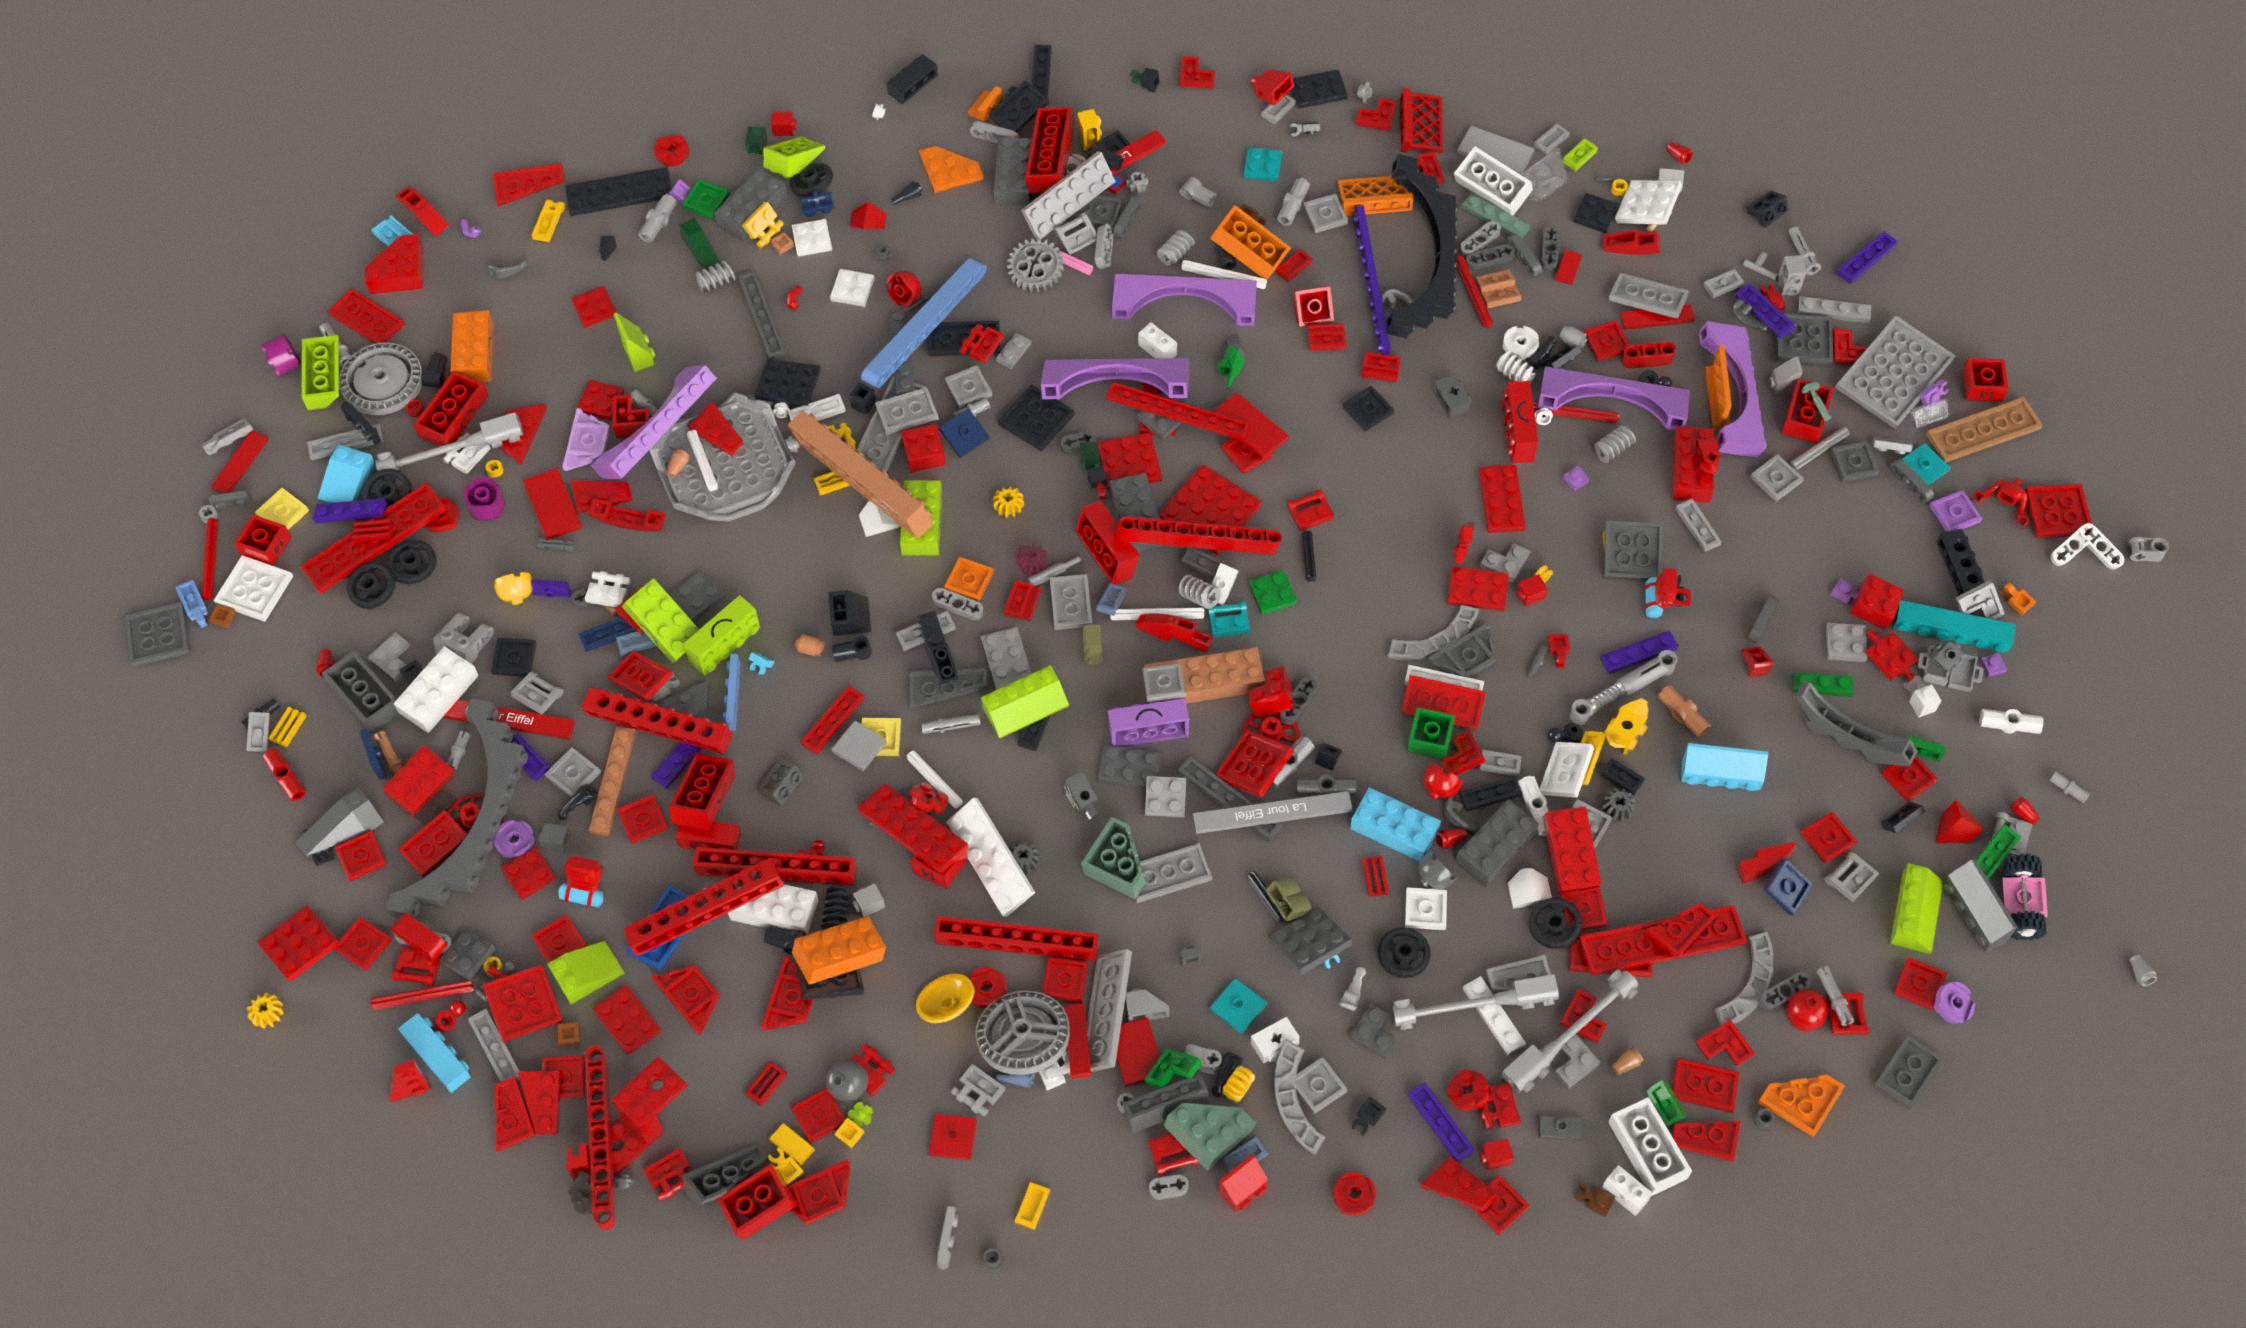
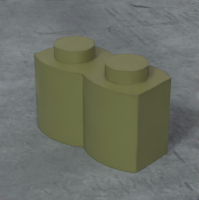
M1085 625L1082 629L1084 661L1089 665H1097L1103 661L1100 625Z
M1292 877L1275 880L1267 888L1270 899L1278 906L1280 914L1286 921L1298 919L1312 909L1308 898L1301 893L1298 883Z

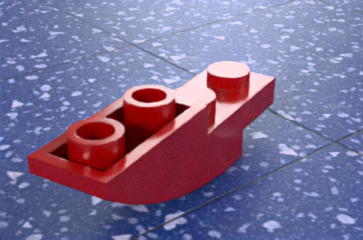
M410 186L395 196L435 237L449 227L447 222L430 203Z
M1141 614L1135 624V627L1142 632L1154 635L1160 640L1170 642L1173 637L1206 653L1214 638L1196 630L1199 623L1169 614Z

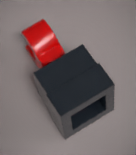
M1104 467L1088 469L1087 480L1091 489L1096 488L1099 500L1107 499V492L1104 487L1107 484Z

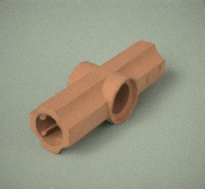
M1671 685L1666 686L1658 694V698L1671 710L1673 718L1680 724L1684 723L1697 737H1702L1710 729L1711 725L1697 712L1696 705L1690 699H1684Z

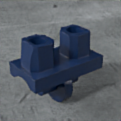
M813 191L812 196L800 198L803 215L806 214L807 217L814 216L815 212L822 211L824 214L831 213V210L834 209L831 192L817 194V191Z

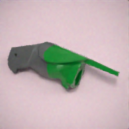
M1238 334L1231 335L1225 339L1224 342L1228 347L1224 352L1223 361L1218 362L1217 366L1223 376H1228L1227 387H1230L1235 376L1239 375L1246 360Z

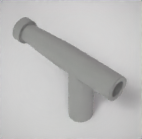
M1764 252L1759 255L1755 263L1746 259L1743 266L1773 278V280H1776L1778 277L1777 273H1773L1761 266L1767 258V254Z

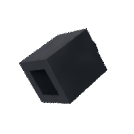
M858 383L849 395L851 408L866 415L876 402L874 389Z

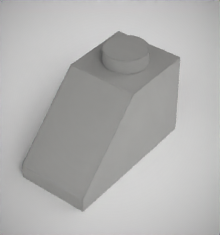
M1794 357L1773 369L1771 377L1768 379V384L1772 388L1774 395L1793 393L1797 380L1801 378L1803 372L1799 358Z
M1132 989L1126 992L1125 1004L1128 1022L1147 1017L1149 1020L1169 1017V1005L1148 991Z

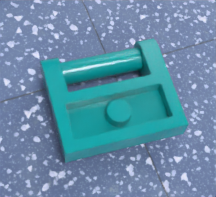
M1246 601L1214 606L1208 609L1212 637L1250 634ZM1241 612V614L1215 617V613Z

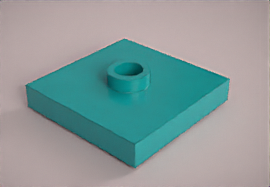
M1925 443L1902 459L1928 486L1951 469Z
M1235 978L1212 1004L1210 1011L1242 1035L1267 1006V1002Z

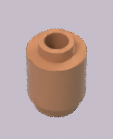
M802 634L801 637H797L795 648H798L797 652L816 657V655H822L825 642L821 641L820 638Z

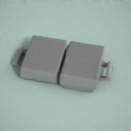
M1930 645L1927 653H1920L1918 668L1924 670L1922 681L1946 686L1948 683L1947 687L1969 693L1973 688V682H1982L1984 668L1977 666L1978 657L1963 654L1961 662L1956 667L1945 671L1928 658L1934 651V646ZM1923 657H1926L1925 666L1922 665ZM1979 670L1978 678L1976 679L1974 678L1975 671Z

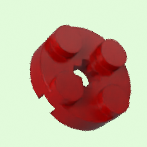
M669 135L659 137L656 140L657 143L654 147L656 159L663 162L665 166L680 165L683 163V159L688 158V143L682 135Z
M439 497L447 510L443 512L444 515L442 517H436L425 524L429 532H445L453 530L457 526L459 510L457 505L450 501V499Z
M922 782L921 785L913 786L908 797H912V804L925 812L936 810L935 814H941L945 811L948 804V796L945 793L932 789V786L925 782Z
M982 967L971 974L969 979L974 986V997L971 1002L977 1008H986L993 1001L998 1003L1001 1000L1000 997L1006 995L1007 982L1001 972L993 970L991 967ZM986 983L988 986H992L988 992L981 990Z
M1463 1069L1451 1080L1447 1088V1094L1453 1106L1458 1110L1465 1112L1473 1108L1477 1110L1485 1105L1489 1099V1084L1481 1073ZM1467 1088H1472V1093L1468 1092L1465 1094Z
M1359 1172L1346 1173L1336 1182L1333 1190L1334 1202L1345 1215H1363L1373 1207L1376 1198L1375 1185L1372 1180ZM1352 1189L1360 1192L1361 1195H1358L1357 1199L1349 1196Z

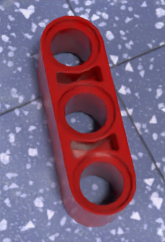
M1671 342L1629 345L1624 349L1622 365L1629 369L1670 365L1675 356L1676 346Z
M404 913L390 927L397 937L430 961H434L447 947L446 942L407 913Z

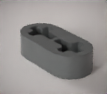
M1089 431L1066 435L1060 441L1061 450L1066 454L1089 450L1095 444L1094 435Z

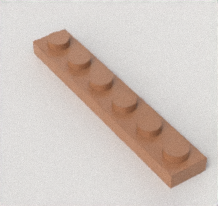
M616 726L589 827L590 834L610 835L637 733L636 729Z

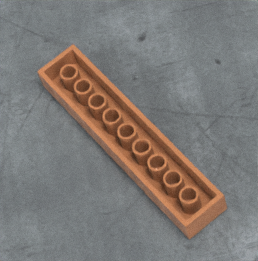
M802 410L787 425L800 446L917 540L933 525L930 519L931 514L924 508L926 505L922 500L913 498V494L905 488L903 490L895 479H889L888 474L881 469L879 471L871 460H865L864 455L857 450L855 452L847 441H841V437L836 432L831 433L828 426L823 422L820 424L812 413L807 414Z

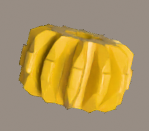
M1010 486L1008 489L1002 487L1001 491L996 490V496H993L994 510L998 511L999 516L1005 514L1006 518L1009 515L1015 517V512L1021 513L1024 501L1023 494L1019 493L1018 488L1012 490Z
M265 993L261 997V995L257 994L256 1001L250 1000L252 1006L247 1007L249 1012L248 1018L254 1026L258 1027L260 1025L265 1029L268 1024L273 1027L274 1021L280 1022L279 1015L284 1014L282 1010L283 1003L278 1000L276 995L270 996L269 993Z
M1243 1066L1237 1067L1226 1082L1222 1093L1236 1103L1241 1101L1254 1082L1255 1075L1248 1068Z

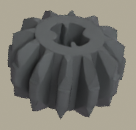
M1615 788L1613 792L1608 791L1606 797L1603 798L1602 804L1604 805L1602 806V811L1612 816L1613 822L1619 818L1622 823L1625 818L1629 820L1635 812L1636 801L1631 799L1632 793L1625 794V789L1619 792Z
M1027 841L1024 842V845L1017 842V847L1011 846L1010 852L1021 870L1026 871L1030 875V869L1036 870V864L1040 863V858L1038 857L1040 852L1035 850L1034 844L1028 846Z

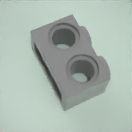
M1802 255L1784 257L1777 277L1781 295L1800 293L1807 273Z

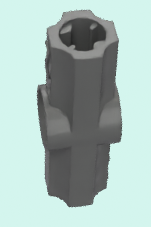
M1328 774L1321 777H1297L1296 793L1297 795H1325L1349 791V796H1356V778H1334ZM1323 785H1329L1330 788H1324Z

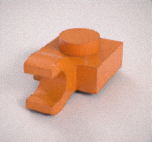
M2011 583L2006 584L2003 587L2004 589L2000 591L2005 598H2010L2007 603L2021 616L2036 603L2026 591L2022 589L2018 592Z

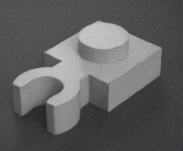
M673 672V676L651 698L654 703L670 695V688H676L680 685L679 679L670 681L674 678Z

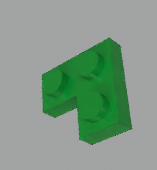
M1166 1048L1145 1078L1147 1085L1161 1089L1166 1087L1174 1074L1191 1079L1202 1062L1198 1057Z

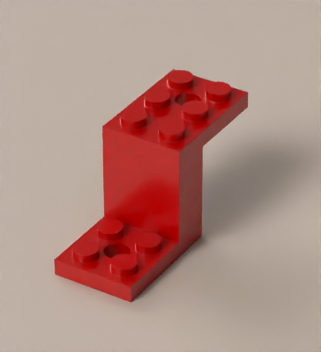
M659 1056L611 1099L620 1116L611 1124L613 1172L617 1176L664 1133L656 1115L688 1086ZM662 1081L663 1086L660 1089H652L654 1082ZM600 1134L596 1140L604 1138L605 1134ZM616 1142L624 1143V1147L621 1150H613V1145ZM600 1154L598 1157L602 1160L606 1154Z

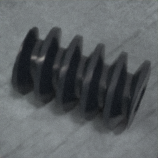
M837 886L827 888L821 924L823 930L848 921V918L844 915L849 913V910L846 908L850 906L847 900L851 899V895L846 893L844 888Z

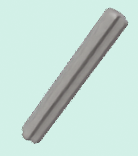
M1846 427L1839 428L1790 462V466L1794 470H1798L1849 435L1848 429Z

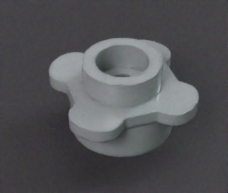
M1366 82L1365 85L1361 84L1357 92L1358 97L1362 98L1364 103L1372 95V88H1370L1369 82Z

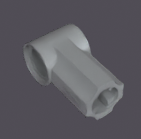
M1190 177L1179 190L1181 196L1186 200L1194 199L1207 207H1211L1216 199V193L1203 187L1200 181L1194 177Z

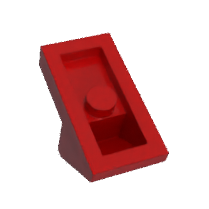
M1761 646L1742 649V656L1748 662L1749 677L1763 676L1770 672L1774 661Z

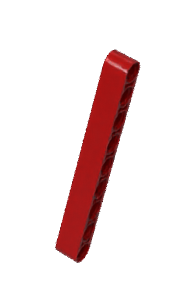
M1124 516L1119 520L1115 532L1116 537L1125 542L1269 555L1277 552L1282 540V535L1278 531L1270 529Z
M593 1045L585 1053L593 1219L601 1230L607 1231L613 1228L616 1223L608 1060L604 1050L598 1045ZM601 1055L598 1060H592L594 1056ZM602 1075L600 1079L593 1080L594 1076ZM603 1094L602 1098L594 1100L596 1095ZM598 1114H604L603 1118L595 1120ZM599 1134H605L604 1138L596 1140ZM600 1154H606L604 1159L597 1160ZM601 1174H607L604 1180H598ZM608 1194L607 1199L599 1201L601 1195ZM603 1215H609V1218L606 1221H600V1218Z

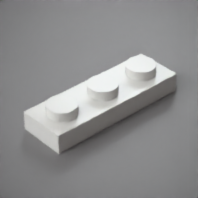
M840 394L810 403L809 406L804 405L789 410L788 415L792 421L804 410L807 414L812 413L820 421L844 413L846 410Z

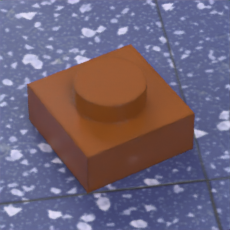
M216 605L209 618V622L213 625L229 628L236 611L233 608Z
M578 1022L557 1025L558 1044L560 1047L580 1044V1025Z

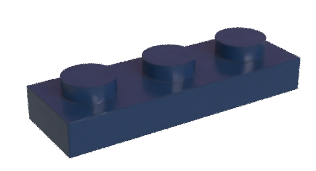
M621 617L578 634L585 651L588 652L615 642L618 636L633 633L637 630Z

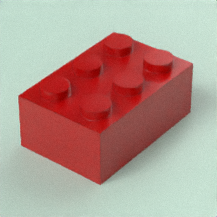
M1798 378L1782 434L1818 443L1825 421L1816 407L1811 393H1802L1803 387L1813 382ZM1819 384L1820 388L1815 390V392L1821 398L1828 411L1834 388Z
M423 745L383 787L384 795L412 818H415L455 776L454 769Z
M772 1164L717 1198L735 1235L743 1240L798 1205L780 1170Z

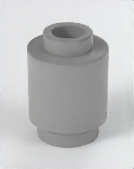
M1567 325L1559 336L1562 342L1567 345H1579L1580 348H1583L1588 340L1585 333Z

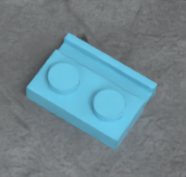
M392 215L389 216L388 220L382 221L372 229V233L386 246L391 245L402 235L413 234Z

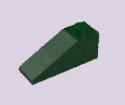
M695 218L679 225L682 239L702 269H706L709 272V266L715 269L716 263L721 265Z

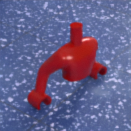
M2015 478L2013 483L1999 480L1983 493L1975 491L1970 499L1971 501L1973 499L1978 500V505H1981L1984 499L1999 491L1997 497L2002 502L2008 505H2015L2019 501L2017 519L2014 524L2020 523L2023 525L2022 529H2024L2029 522L2028 517L2025 516L2028 494L2020 487L2022 483L2020 478Z

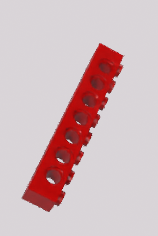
M590 687L581 706V709L588 716L723 755L733 736V733L728 728L729 726L723 722L713 723L705 717H700L699 719L688 712L678 713L673 708L666 707L664 709L653 702L643 703L635 697L629 699L623 694L617 692L612 694L600 687L597 689Z
M696 847L693 867L696 875L731 877L741 870L752 867L761 860L771 857L783 881L855 885L857 871L855 858Z
M770 857L761 860L752 867L741 870L731 877L724 878L722 881L708 886L694 895H689L675 904H670L666 908L652 913L638 922H633L623 928L630 948L638 957L785 885L777 866Z
M937 916L934 933L936 944L1093 962L1097 961L1099 935L1097 933Z

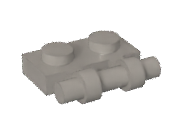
M972 1064L960 1078V1083L964 1085L963 1089L960 1090L955 1086L951 1094L956 1096V1100L960 1103L964 1102L970 1106L974 1113H979L985 1117L989 1110L983 1106L984 1103L987 1101L993 1106L1005 1091V1087ZM971 1091L979 1096L977 1100L969 1096Z

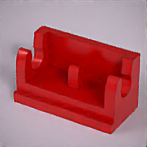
M580 1143V1154L576 1157L572 1156L573 1151L571 1147L567 1151L568 1164H566V1169L574 1182L591 1179L590 1149L586 1143Z

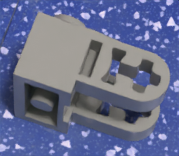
M457 613L433 638L435 654H438L445 646L472 664L478 657L479 651L492 638L494 629L486 624H481L471 636H464L462 633L468 627L470 618L462 613Z

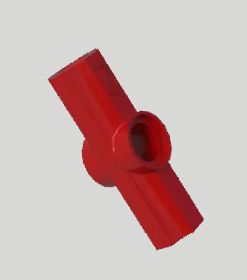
M277 748L267 750L262 758L290 800L293 802L304 798V795L307 793L279 750Z

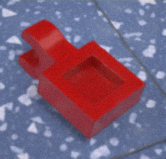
M1568 634L1549 635L1550 655H1556L1557 668H1565V654L1570 653Z

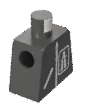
M1083 771L1066 779L1063 793L1077 814L1082 815L1085 813L1089 820L1100 815L1096 809L1098 798Z

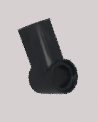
M1095 144L1086 160L1096 152H1102L1108 167L1120 171L1124 156L1107 151L1101 144Z
M1216 243V253L1218 254L1221 268L1232 270L1236 267L1235 257Z
M441 353L431 355L427 371L424 370L422 374L423 386L438 388L443 386L445 382L444 371L448 360L445 355Z
M858 636L853 641L832 645L835 662L853 658L863 660L869 658L872 654L870 643L865 636Z
M770 925L766 929L764 943L782 948L786 953L793 955L792 950L795 939L806 935L798 930L787 931Z

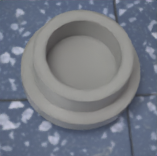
M788 436V439H785V443L789 452L798 453L797 449L800 446L797 439Z

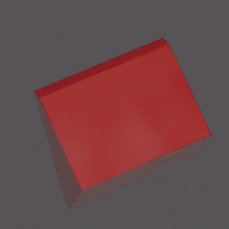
M1330 286L1294 292L1293 307L1299 327L1334 321Z

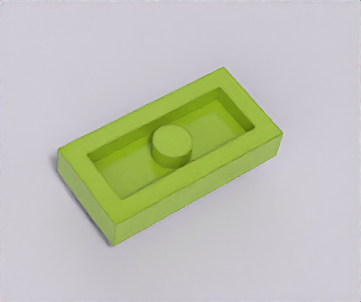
M1583 139L1563 158L1562 163L1576 172L1597 153L1598 147L1587 139Z

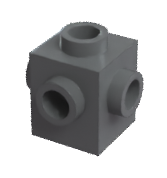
M1943 640L1934 646V651L1928 658L1942 670L1949 671L1961 662V657L1964 653L1959 650L1961 647L1955 641Z

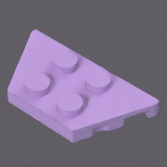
M577 408L562 466L563 470L568 471L594 463L606 450L610 426L603 421H598L592 415L588 416L580 408Z

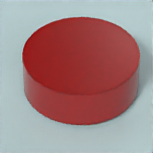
M412 399L405 406V410L410 417H419L425 410L422 401L419 399Z

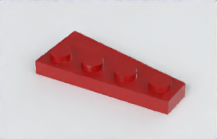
M562 163L493 173L498 207L565 181Z

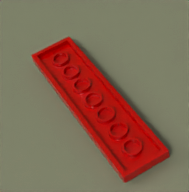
M426 482L385 509L383 517L368 520L390 519L392 521L391 539L354 542L352 539L354 533L352 531L300 565V567L318 592L322 594L352 574L356 569L367 564L445 512L447 508Z
M1730 905L1711 909L1710 911L1717 915L1716 918L1678 958L1745 945L1747 939L1735 906ZM1666 919L1580 936L1579 941L1591 976L1615 972L1618 969L1625 970L1676 959L1645 933L1648 928L1659 925Z

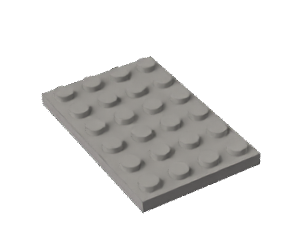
M1895 316L1841 378L1835 388L1896 429L1921 400L1920 393L1937 381L1956 356Z

